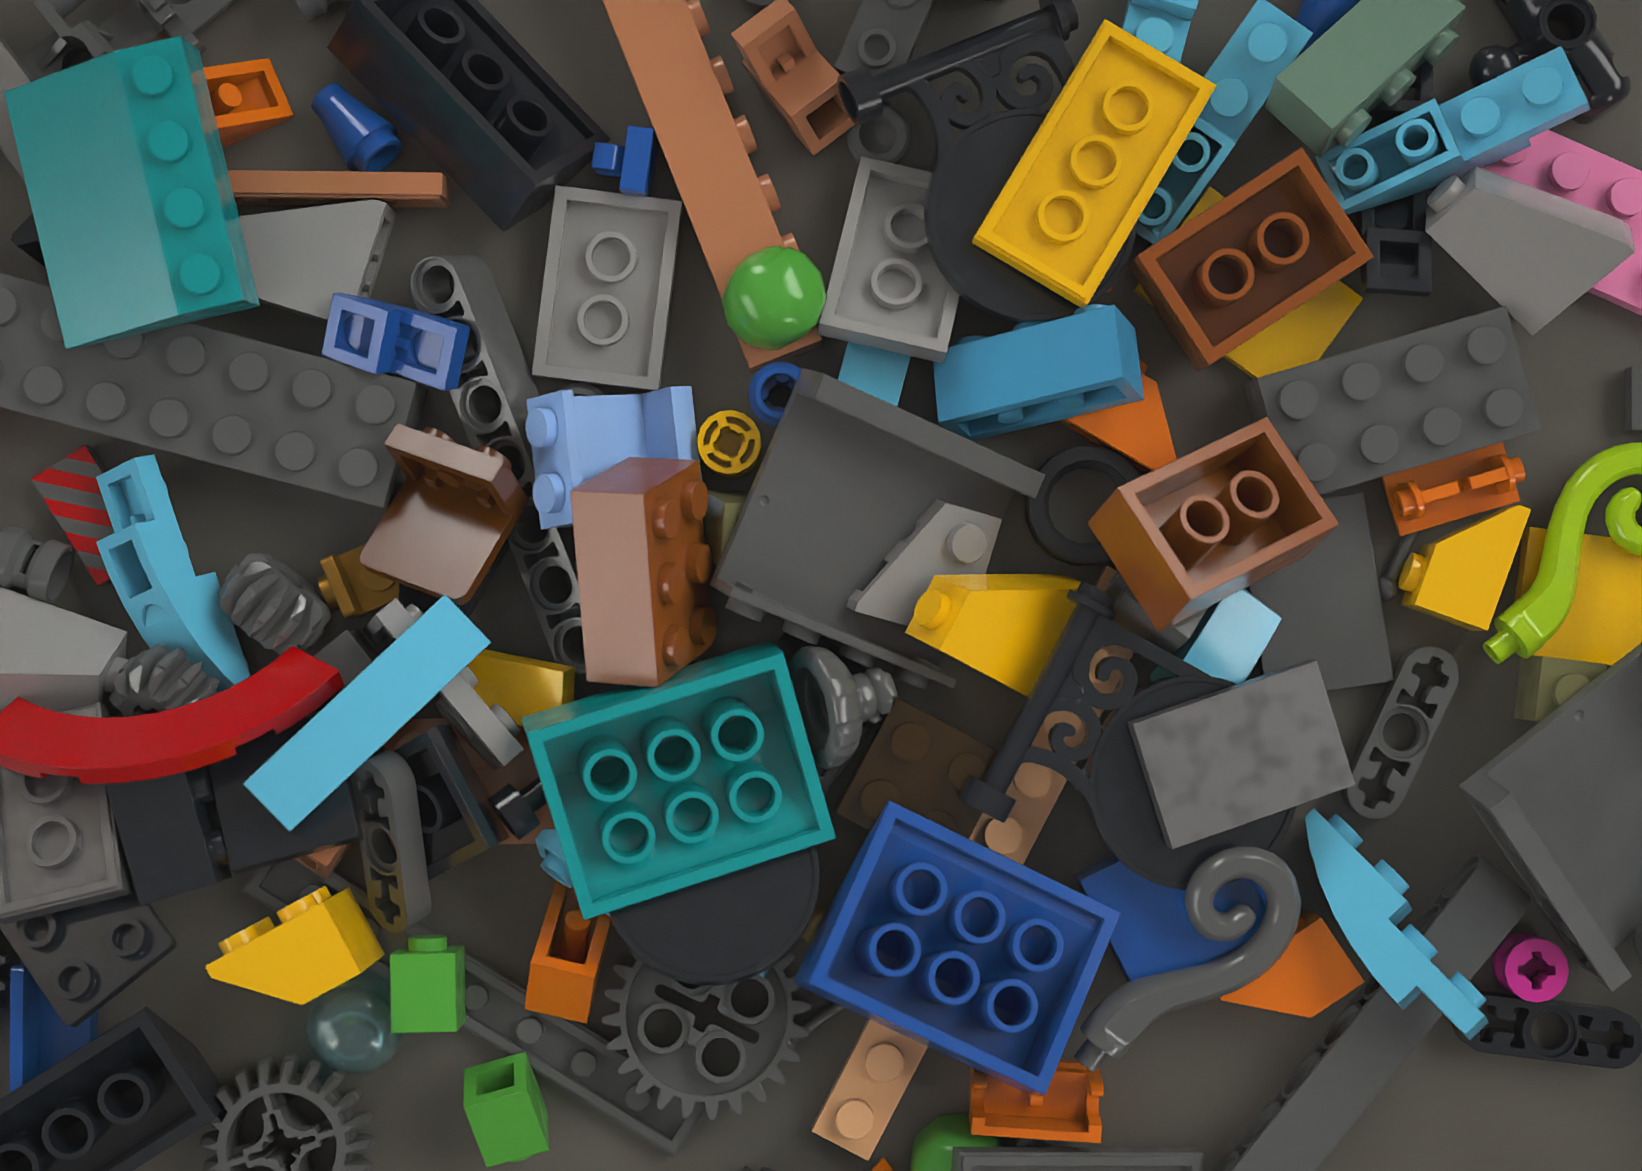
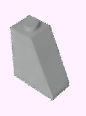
M1474 166L1461 179L1456 175L1447 178L1431 193L1427 200L1429 207L1426 208V232L1502 307L1506 306L1508 313L1532 336L1635 253L1632 229L1622 219Z
M371 199L239 216L259 303L328 323L333 293L341 292L370 299L397 213L387 203Z
M0 587V712L17 697L55 712H62L98 702L105 705L115 689L113 681L120 675L119 670L128 661L126 659L127 631Z

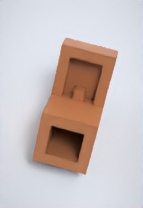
M775 0L730 34L745 59L742 61L744 67L761 93L786 126L813 156L855 125L849 117L839 93L837 78L840 74L817 51L797 11L787 0Z

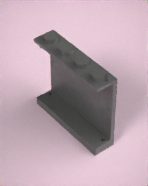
M802 368L709 585L730 596L725 607L743 616L761 622L765 611L786 619L781 630L799 639L817 645L823 634L840 641L841 644L837 653L855 662L873 668L878 657L895 664L892 676L911 685L927 690L931 680L954 688L957 679L940 671L941 667L939 665L944 653L906 634L905 631L908 627L906 625L855 612L847 608L848 599L856 589L863 591L887 564L883 560L885 556L900 540L906 539L913 533L916 521L936 499L1003 520L1014 492L1036 498L1045 474L829 375Z
M1642 642L1459 785V788L1579 966L1611 992L1632 977L1614 948L1633 934L1637 927L1642 924Z

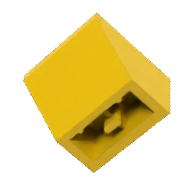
M325 885L277 911L276 913L282 924L275 927L270 916L218 943L224 955L205 967L213 979L303 1005L359 975L383 957L385 953L351 889L348 887L331 896Z

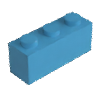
M1087 305L1085 308L1077 309L1072 316L1048 322H1022L1017 324L1013 331L990 337H963L958 339L952 347H948L944 364L933 361L938 423L945 429L971 441L1144 400L1136 329L1115 305Z

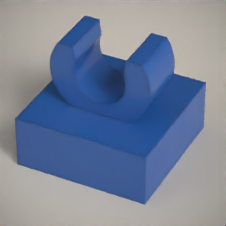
M628 125L625 147L595 142L591 167L596 170L595 174L603 177L619 178V190L622 194L652 197L659 142L654 129Z

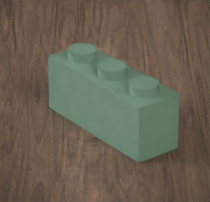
M1360 0L1275 77L1265 108L1320 158L1338 141L1344 147L1350 145L1372 120L1369 113L1382 101L1388 106L1396 103L1414 83L1416 76L1413 72L1425 61L1432 66L1437 65L1454 48L1460 38L1455 29L1466 6L1459 0Z

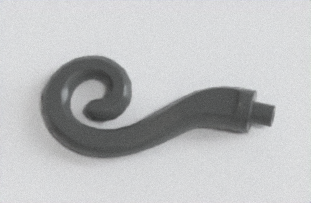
M1235 846L1223 849L1201 863L1188 881L1184 897L1188 919L1196 931L1206 939L1227 942L1234 941L1243 936L1253 926L1256 917L1253 909L1246 904H1237L1226 912H1218L1213 906L1214 896L1218 889L1225 883L1237 878L1252 880L1265 893L1266 908L1257 929L1237 950L1220 959L1137 978L1114 990L1092 1010L1081 1024L1080 1030L1087 1037V1040L1074 1057L1084 1067L1092 1072H1096L1108 1055L1122 1060L1147 1028L1160 1017L1234 992L1258 979L1269 970L1289 946L1297 929L1301 909V898L1296 878L1284 860L1274 853L1258 847Z

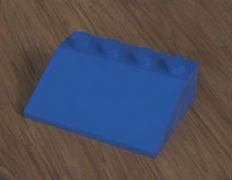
M887 801L819 923L793 983L1024 1092L1045 1095L1121 913L896 803Z

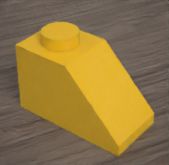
M1521 505L1501 508L1422 545L1418 554L1412 552L1402 568L1398 587L1405 590L1400 605L1470 631H1488L1531 509Z

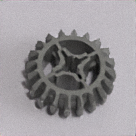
M289 1053L283 1058L280 1070L276 1062L270 1056H267L257 1062V1075L247 1067H243L234 1074L237 1088L225 1084L217 1090L216 1097L224 1108L215 1119L208 1122L210 1126L217 1130L206 1132L199 1139L201 1147L217 1151V1154L202 1164V1171H254L252 1169L254 1166H266L274 1171H312L314 1169L312 1161L313 1149L320 1147L325 1141L336 1138L337 1147L332 1171H371L372 1163L358 1153L371 1151L376 1146V1137L366 1133H358V1129L370 1124L374 1117L370 1110L353 1112L351 1106L363 1096V1092L359 1087H356L344 1096L338 1090L337 1086L344 1081L346 1076L345 1072L341 1069H337L325 1080L320 1077L323 1069V1060L321 1058L314 1057L308 1063L303 1073L300 1070V1060L296 1053ZM286 1093L308 1099L317 1105L326 1116L319 1118L305 1116L296 1106L294 1097L287 1098ZM263 1096L267 1109L262 1114L263 1134L257 1136L250 1143L242 1145L241 1129L244 1116L251 1103ZM282 1132H284L287 1138L297 1137L299 1140L309 1137L294 1151L290 1145L279 1146V1144L268 1146Z

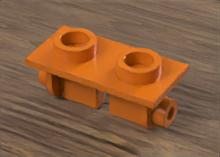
M1500 442L1381 478L1400 537L1519 502L1520 498L1516 483L1525 480V470L1519 457L1515 456L1508 459L1504 444Z

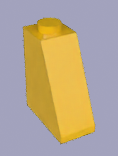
M1063 573L934 575L927 591L917 601L914 616L905 633L1027 697L1077 605L1067 599L1066 596L1069 590L1077 591L1081 581Z

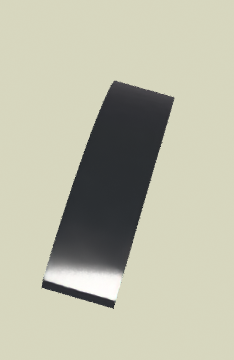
M1425 61L1413 72L1416 76L1414 83L1396 103L1388 106L1382 101L1369 113L1372 120L1362 133L1432 100L1433 66ZM1426 190L1399 200L1358 211L1357 232L1374 256L1360 266L1363 292L1428 297L1431 293L1432 237L1426 232Z

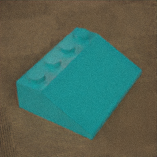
M177 36L120 49L4 92L65 349H76L260 306L200 52L196 47L183 37Z
M770 640L685 666L659 687L624 685L521 717L584 920L836 838L783 652Z

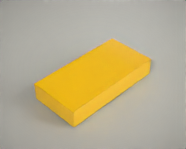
M486 649L482 650L467 665L478 680V684L473 689L489 708L495 703L501 706L519 726H523L521 717L574 701L575 667Z

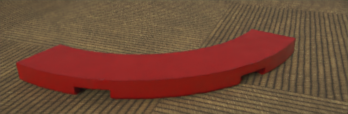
M292 645L272 663L222 692L182 707L152 714L109 718L76 716L36 706L17 697L0 712V767L42 779L46 778L47 774L78 777L80 782L85 784L126 783L161 778L194 770L232 757L237 754L235 747L251 741L272 729L276 735L319 708L345 685L338 669Z

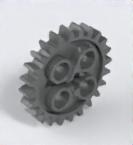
M631 950V954L637 960L633 968L624 965H614L613 970L626 982L623 989L605 990L604 996L619 1003L620 1008L619 1012L602 1017V1023L620 1027L622 1035L610 1041L606 1046L609 1051L627 1050L629 1057L617 1070L620 1075L628 1074L635 1070H639L643 1074L635 1089L636 1094L641 1095L654 1085L661 1089L657 1102L658 1109L663 1110L675 1096L682 1099L681 1111L683 1118H689L696 1102H704L709 1119L715 1120L719 1101L727 1100L736 1115L742 1114V1094L749 1091L756 1100L764 1103L766 1096L761 1085L763 1080L768 1078L782 1086L787 1082L777 1067L780 1060L791 1063L800 1062L801 1057L788 1047L790 1039H801L809 1036V1031L793 1024L795 1015L811 1010V1004L803 1001H793L791 993L801 988V986L793 983L795 977L786 978L783 972L795 958L792 953L787 954L781 961L772 966L764 978L757 975L736 983L714 986L702 985L694 989L683 987L675 979L652 969ZM753 981L765 988L769 1002L762 1014L757 1017L747 1018L739 1015L731 1005V996L737 985ZM658 985H664L699 1004H704L709 996L717 998L719 1000L718 1012L756 1031L759 1035L758 1041L756 1043H749L714 1024H709L704 1032L697 1031L694 1028L696 1017L691 1012L658 997L655 994V988ZM668 1010L674 1012L680 1018L682 1032L675 1044L660 1048L649 1042L645 1027L647 1020L652 1014ZM716 1039L730 1040L736 1045L740 1053L738 1067L728 1076L717 1077L711 1075L703 1065L702 1055L704 1049L710 1042Z

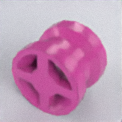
M1525 932L1510 934L1503 939L1493 952L1491 961L1493 976L1501 987L1523 1000L1536 1003L1548 1001L1560 994L1567 983L1569 974L1567 958L1558 946L1547 939ZM1536 970H1543L1539 971V973L1535 977H1533L1532 983L1530 981V976H1532L1536 972Z

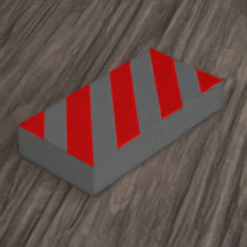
M83 445L32 477L31 480L97 586L104 587L112 581L96 542L113 534L114 530L96 477L107 471L92 447Z

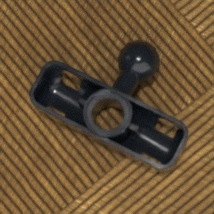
M1494 0L1520 41L1510 47L1497 44L1487 46L1474 54L1468 72L1474 87L1562 46L1576 77L1580 75L1593 95L1587 100L1590 110L1573 117L1572 119L1579 124L1591 123L1617 107L1629 95L1631 80L1629 76L1622 77L1614 67L1612 60L1614 53L1597 28V15L1593 5L1588 0ZM1558 19L1565 22L1571 30L1572 40L1562 41L1555 38L1549 31L1547 20Z

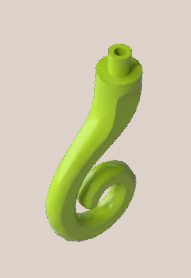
M1630 442L1602 450L1585 461L1566 482L1555 504L1547 528L1541 563L1534 583L1519 599L1494 619V625L1498 633L1482 645L1486 654L1495 663H1502L1514 652L1520 657L1528 659L1543 647L1561 627L1575 597L1582 540L1590 510L1598 496L1614 482L1627 476L1642 475V442ZM1633 487L1621 488L1611 497L1605 509V523L1610 537L1618 546L1629 553L1642 556V527L1637 524L1635 519V513L1642 502V494Z

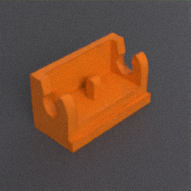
M1060 1059L1045 1095L1021 1091L971 1067L967 1113L971 1135L1101 1143L1102 1121L1099 1116V1098L1104 1096V1085L1099 1068L1096 1072H1092L1078 1060Z

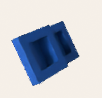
M341 292L333 293L321 356L374 374L390 372L443 391L457 389L470 326L378 300Z

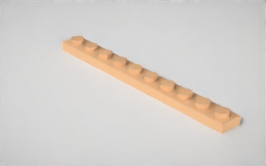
M1104 566L1094 586L1105 591L1117 571L1109 566ZM1117 645L1104 646L1098 650L1090 662L1089 677L1094 688L1101 693H1112L1121 678L1117 670H1112L1107 681L1103 682L1096 679L1094 672L1096 665L1101 659L1115 656L1130 661L1134 652ZM1092 707L1100 718L1104 710ZM1068 711L1051 712L1044 720L1031 746L1052 751L1048 743L1049 731L1055 723L1066 722L1073 725L1076 732L1074 736H1065L1064 742L1066 746L1074 747L1081 743L1085 736L1084 723L1074 713ZM1030 762L1022 763L1005 793L1017 800L1005 823L983 813L969 839L1023 865L1067 779L1051 768ZM868 1018L812 1125V1132L869 1161L928 1046Z

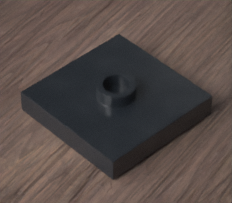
M315 715L301 719L277 735L272 729L251 741L235 747L236 755L208 765L231 872L239 874L364 839L350 776L290 832L243 785L249 777Z

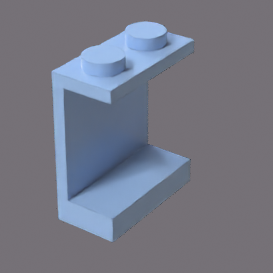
M673 386L643 394L573 396V390H560L527 399L526 435L529 443L532 445L535 473L533 499L539 511L541 529L573 527L570 490L628 457L699 460L700 462L691 386Z

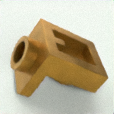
M366 544L341 555H330L320 559L325 572L324 575L318 577L322 595L331 611L341 610L345 619H358L387 606L395 598L397 600L399 598V583L368 572L360 562V554Z

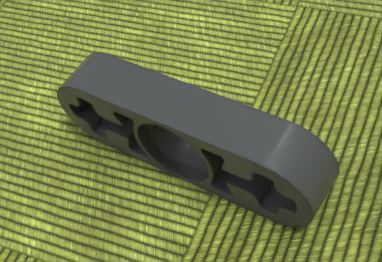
M1434 646L1414 647L1406 651L1398 660L1393 670L1394 681H1388L1349 763L1355 785L1341 790L1345 804L1354 813L1370 819H1382L1392 815L1401 806L1459 682L1458 665L1452 655L1442 648ZM1431 658L1436 661L1434 672L1442 676L1438 686L1426 685L1417 701L1430 704L1427 714L1413 705L1397 703L1396 700L1400 692L1405 696L1413 697L1419 686L1420 678L1412 673L1413 666L1415 664H1428ZM1403 713L1409 716L1415 723L1416 738L1408 748L1396 751L1386 744L1383 737V727L1391 716ZM1374 749L1385 758L1403 761L1399 772L1394 768L1386 767L1380 779V785L1388 790L1386 798L1383 801L1372 799L1368 807L1363 804L1365 793L1357 789L1358 783L1361 778L1372 780L1377 775L1382 764L1381 762L1369 760L1372 750Z
M386 750L368 758L352 773L351 780L364 837L363 840H360L369 906L375 919L385 930L399 934L428 918L431 912V896L415 778L410 766L402 756L394 751ZM388 835H389L390 838L392 839V841H393V843H394V846H395V848H396V851H395V849L393 848V846L391 845V843H390V841H389V838H388Z

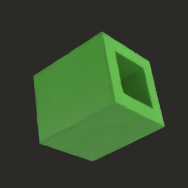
M414 935L408 937V946H400L390 954L391 1033L457 1032L466 1022L464 945H447V935Z
M526 1051L464 1068L463 1107L487 1168L509 1161H523L532 1155L549 1151L548 1111Z

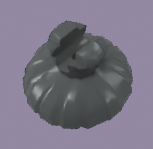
M816 646L802 647L794 653L788 664L789 675L814 762L820 768H835L847 761L859 745L862 723L882 721L880 714H890L893 701L898 695L892 676L888 672H884L881 668L873 667L867 668L864 674L851 675L846 665L826 648Z

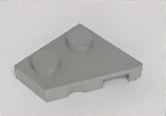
M936 499L916 521L913 533L906 539L900 540L883 559L887 563L885 567L863 591L858 589L854 591L849 597L846 607L855 612L908 626L914 616L917 601L927 591L934 575L986 574L1002 519Z

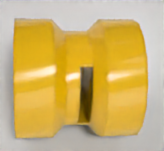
M734 410L719 411L708 417L700 427L697 438L698 452L707 468L716 475L726 478L742 477L752 471L759 462L763 450L760 431L754 421L744 413Z

